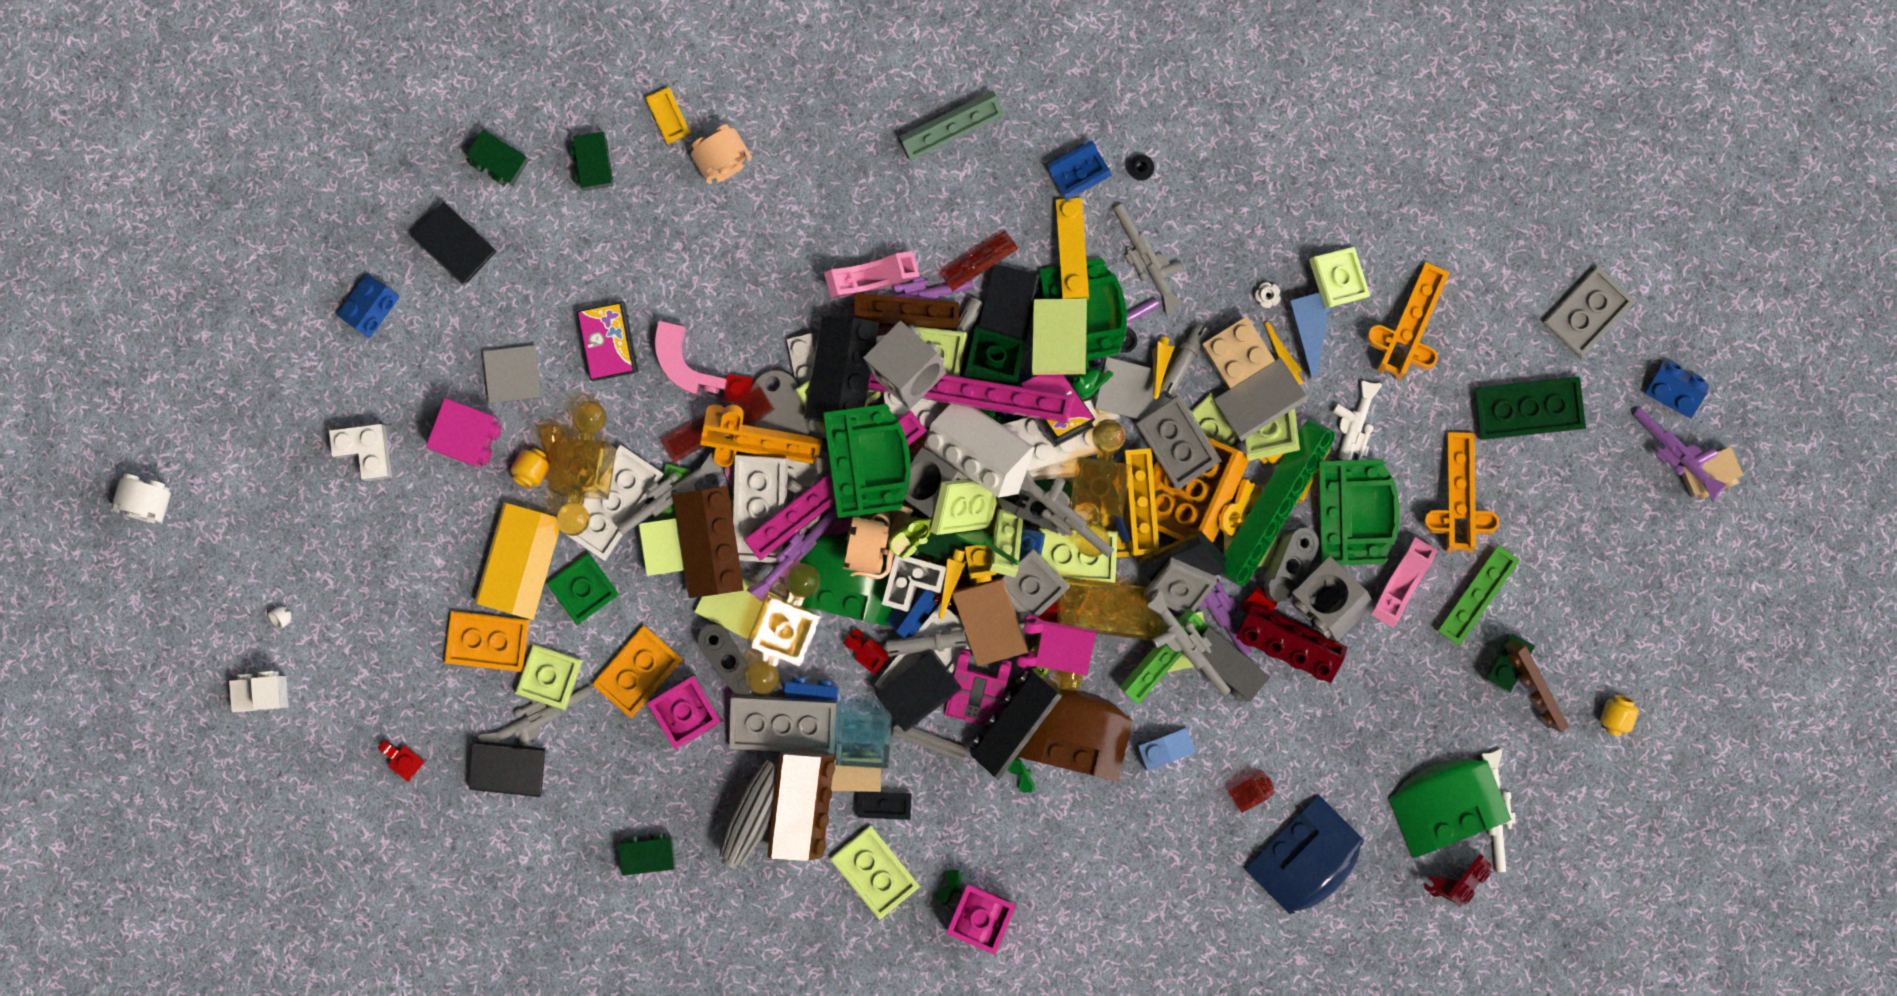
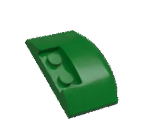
M1102 258L1086 261L1089 300H1087L1086 361L1119 355L1127 331V310L1121 285L1114 272L1112 273L1104 266L1106 262ZM1060 266L1040 269L1044 298L1062 299Z
M887 404L824 412L838 518L901 510L903 507L902 502L910 484V453L903 428L889 410L891 408Z
M1383 459L1319 461L1321 564L1329 556L1339 565L1385 564L1388 560L1385 557L1391 550L1392 545H1395L1398 534L1400 508L1394 479L1384 464L1386 463Z
M821 535L816 540L815 546L799 561L800 568L793 576L795 587L789 589L788 603L862 620L863 622L889 626L886 621L892 614L893 607L882 605L890 572L881 579H872L862 575L851 576L850 574L857 571L843 569L844 559L846 558L847 536ZM883 554L881 573L886 570L887 555Z
M1461 758L1434 764L1407 779L1396 794L1392 795L1389 799L1413 858L1436 851L1512 820L1488 760H1482L1481 762Z

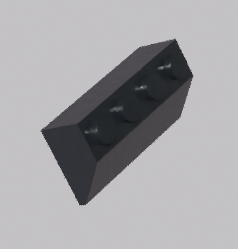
M821 317L803 419L825 423L824 412L865 407L870 371L863 357L876 344L878 322L856 317Z
M1030 667L1028 671L1023 670L1016 680V687L1012 692L1007 691L1000 701L1001 707L996 713L993 711L987 717L984 723L986 727L981 733L977 732L969 742L971 756L997 780L1002 777L1062 697L1057 683L1034 667Z

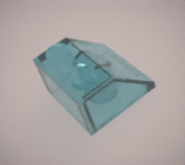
M839 713L835 766L888 769L892 741V716Z

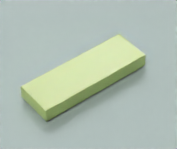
M998 509L995 517L993 545L1019 561L1023 519ZM992 550L990 571L1015 578L1018 572V565H1014Z

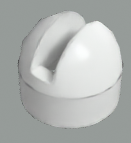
M278 606L268 613L271 623L280 630L288 625L292 618L291 612H285L287 608L284 606Z

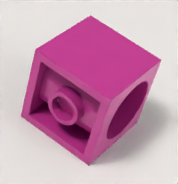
M444 398L426 448L482 469L483 464L488 465L493 451L489 450L493 440H498L502 426L499 425L500 420L492 415Z
M697 676L688 678L647 703L674 749H679L724 722Z
M967 882L946 934L995 955L1016 908V903Z

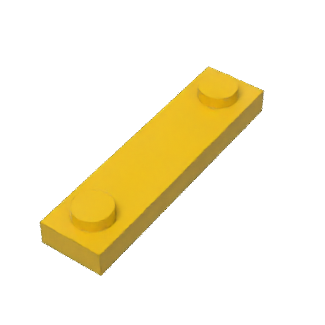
M1071 198L1067 201L1065 199H1056L1062 299L1086 298L1089 300L1082 198Z

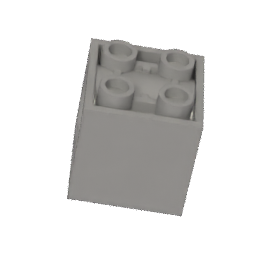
M899 321L863 359L873 378L910 410L947 372L943 366L945 361L938 354L940 350L930 340L927 342L923 341L920 338V332L913 325L910 324L907 327L903 322Z
M921 447L911 463L910 484L904 499L927 516L933 518L941 483L970 478L931 451ZM940 482V486L938 490L935 492V489L938 483Z
M1331 556L1293 592L1297 600L1294 604L1303 617L1308 621L1313 618V623L1317 626L1318 631L1327 639L1331 636L1336 641L1374 605L1367 590ZM1340 588L1348 592L1346 593V603L1340 610L1330 614L1320 613L1315 610L1317 599L1326 590Z

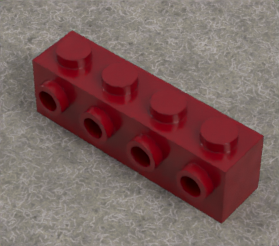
M1253 601L1236 635V639L1240 640L1244 645L1255 647L1265 652L1269 657L1278 658L1288 663L1291 667L1301 669L1312 674L1314 678L1328 683H1332L1345 659L1348 648Z

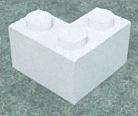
M377 424L329 431L332 457L339 459L359 456L362 480L372 481L392 478L386 426Z
M895 554L882 605L903 611H911L917 587L943 593L946 566L911 556L902 559Z
M279 671L258 672V678H253L252 674L236 675L237 680L229 681L232 712L289 708L286 676H279Z

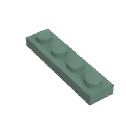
M991 91L899 137L910 161L1004 116L996 94L994 91Z

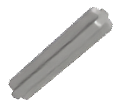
M897 723L892 731L893 736L961 761L965 760L968 749L964 746L915 728H911L905 733Z

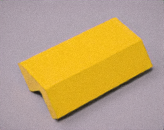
M1151 448L1125 450L1121 452L1124 460L1116 464L1118 476L1113 483L1122 504L1118 507L1131 537V541L1122 544L1119 535L1117 536L1116 558L1142 556L1159 549ZM1099 453L1098 456L1099 459H1106L1113 453ZM1103 500L1101 501L1102 506L1099 507L1101 530L1117 531L1106 502Z
M504 502L474 603L534 620L563 519Z

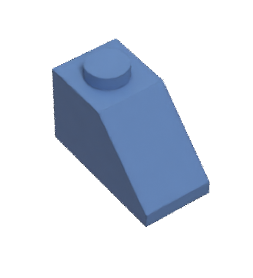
M1187 728L1137 746L1146 771L1196 753Z

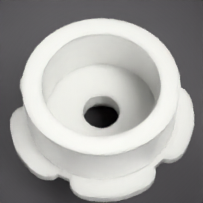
M1262 283L1259 286V290L1255 292V298L1260 302V306L1264 308H1270L1272 305L1276 306L1281 299L1279 296L1280 289L1276 284ZM1266 293H1270L1271 296L1269 298L1266 297Z

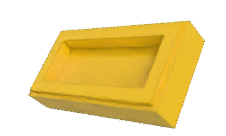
M669 86L645 97L667 145L691 135Z

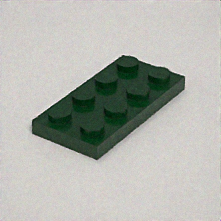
M1580 376L1474 388L1480 441L1586 429Z

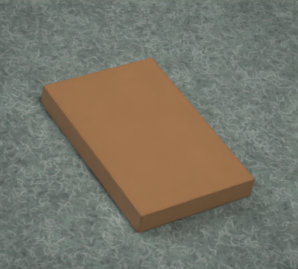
M1004 577L953 591L952 595L977 667L1028 652V647Z

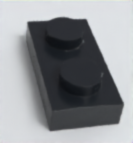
M859 791L858 818L911 820L912 793Z

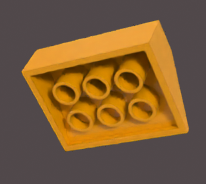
M1207 437L1222 462L1180 490L1175 488L1157 459L1153 468L1158 531L1179 540L1202 531L1213 543L1219 530L1220 522L1218 515L1222 512L1224 505L1231 503L1249 463L1245 453Z

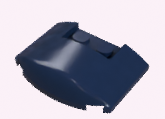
M1318 795L1245 870L1289 914L1295 913L1294 911L1311 908L1320 903L1345 881L1358 860L1360 847L1363 845L1364 839Z

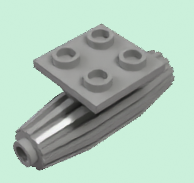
M765 759L751 780L743 777L720 824L727 827L719 856L723 857L721 863L733 869H736L737 865L743 867L758 844L766 847L769 845L777 764Z

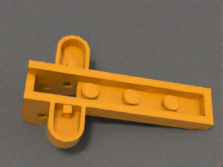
M1425 262L1396 330L1393 331L1382 325H1376L1370 329L1367 335L1368 343L1372 347L1384 352L1376 371L1380 373L1383 371L1390 372L1396 376V380L1401 381L1410 364L1423 370H1429L1434 367L1438 360L1437 352L1433 348L1420 343V340L1450 272ZM1396 342L1410 347L1400 369L1387 364Z
M710 405L707 407L700 445L715 447L714 462L721 467L731 466L735 461L737 451L771 457H786L788 460L815 464V457H819L822 439L742 425L744 412L737 405H728L725 408L720 405Z
M1448 432V510L1430 511L1426 515L1424 525L1431 533L1446 534V553H1452L1456 550H1465L1467 553H1473L1476 548V534L1488 535L1494 533L1499 526V518L1490 511H1475L1474 433ZM1454 519H1467L1466 543H1455Z

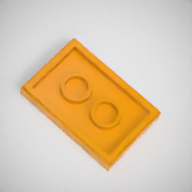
M451 611L444 663L523 672L530 620Z
M643 625L592 685L632 719L683 661V658Z

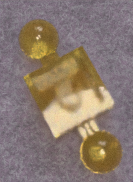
M584 401L574 411L573 420L575 426L580 430L579 439H556L548 489L559 496L569 497L568 503L559 509L556 516L558 528L569 536L582 534L590 524L589 512L583 506L585 498L609 500L617 449L606 441L594 440L595 433L601 431L607 421L604 407L596 401Z
M1104 419L1098 422L1092 430V441L1098 449L1097 459L1077 457L1070 508L1075 512L1088 514V524L1086 526L1109 544V535L1103 528L1104 516L1123 519L1131 465L1113 462L1114 452L1119 450L1124 444L1125 430L1116 420ZM1079 533L1076 534L1075 542L1080 553L1087 557H1098L1103 554Z
M797 564L789 570L786 583L790 593L787 600L767 593L747 639L748 644L752 648L765 652L762 660L753 663L746 672L747 685L755 693L767 694L772 692L779 683L780 676L776 668L779 658L800 666L820 617L815 611L804 608L801 605L804 597L811 596L817 591L820 585V576L818 571L809 564Z

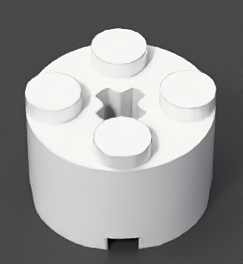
M124 473L123 478L119 480L111 510L117 513L120 510L127 511L126 516L149 523H155L156 521L162 524L171 493L169 488L164 487L165 484L149 480V484H146L139 480V477Z

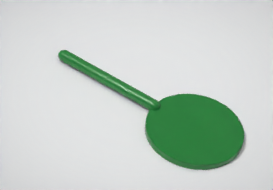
M979 529L952 533L959 540L974 545L987 546L1014 565L1019 564L1017 559L993 545L994 538L985 531Z

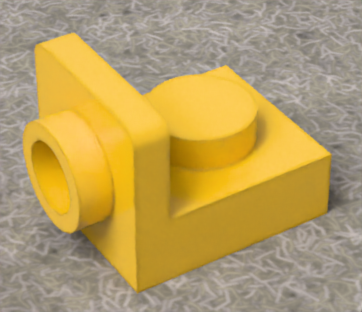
M966 546L965 553L969 578H975L976 583L992 581L991 575H997V573L990 571L992 550L987 546Z

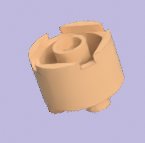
M728 124L718 127L714 131L715 134L707 139L702 137L692 144L694 150L691 153V157L708 184H712L711 179L714 178L718 182L729 178L744 168L741 163L745 159L749 163L752 158L736 129L730 128Z
M852 517L843 569L871 574L881 573L884 551L880 550V548H886L889 526L884 525V522Z

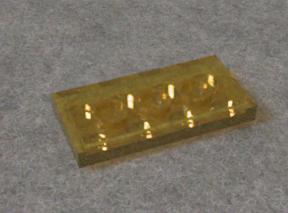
M1061 576L1070 587L1058 598V624L1096 630V634L1152 640L1162 634L1161 616L1146 607L1152 601L1145 598L1147 587Z

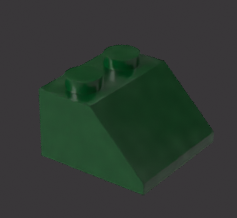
M975 327L968 345L961 377L1011 386L1016 385L1026 341Z

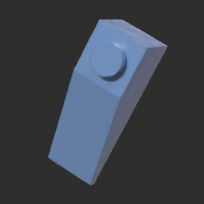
M1320 293L1290 300L1289 302L1309 378L1317 375L1328 320L1327 313L1331 312L1330 308L1325 309Z

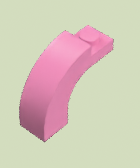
M913 251L896 253L858 266L831 269L824 272L831 298L839 296L841 298L854 296L855 293L864 294L894 286L895 284H900L920 276Z
M659 321L655 337V348L660 366L668 378L679 388L697 396L700 386H704L703 391L713 394H719V390L725 391L727 379L698 373L689 368L685 363L682 346L686 328Z
M1415 537L1383 587L1373 606L1374 609L1371 615L1380 622L1394 628L1412 593L1432 564L1438 550Z

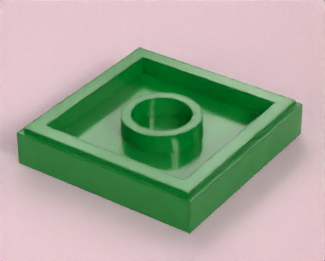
M589 552L546 583L577 626L620 595Z

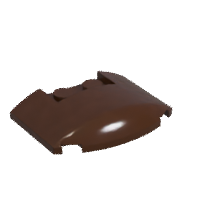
M1060 690L1062 697L1017 757L1118 782L1133 720L1129 716L1127 717L1116 705L1101 697L1076 690Z

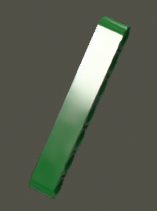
M1312 419L1304 423L1298 433L1300 450L1288 452L1284 455L1224 554L1227 558L1224 565L1226 572L1219 574L1220 576L1238 586H1244L1250 580L1319 467V461L1324 459L1333 444L1335 432Z

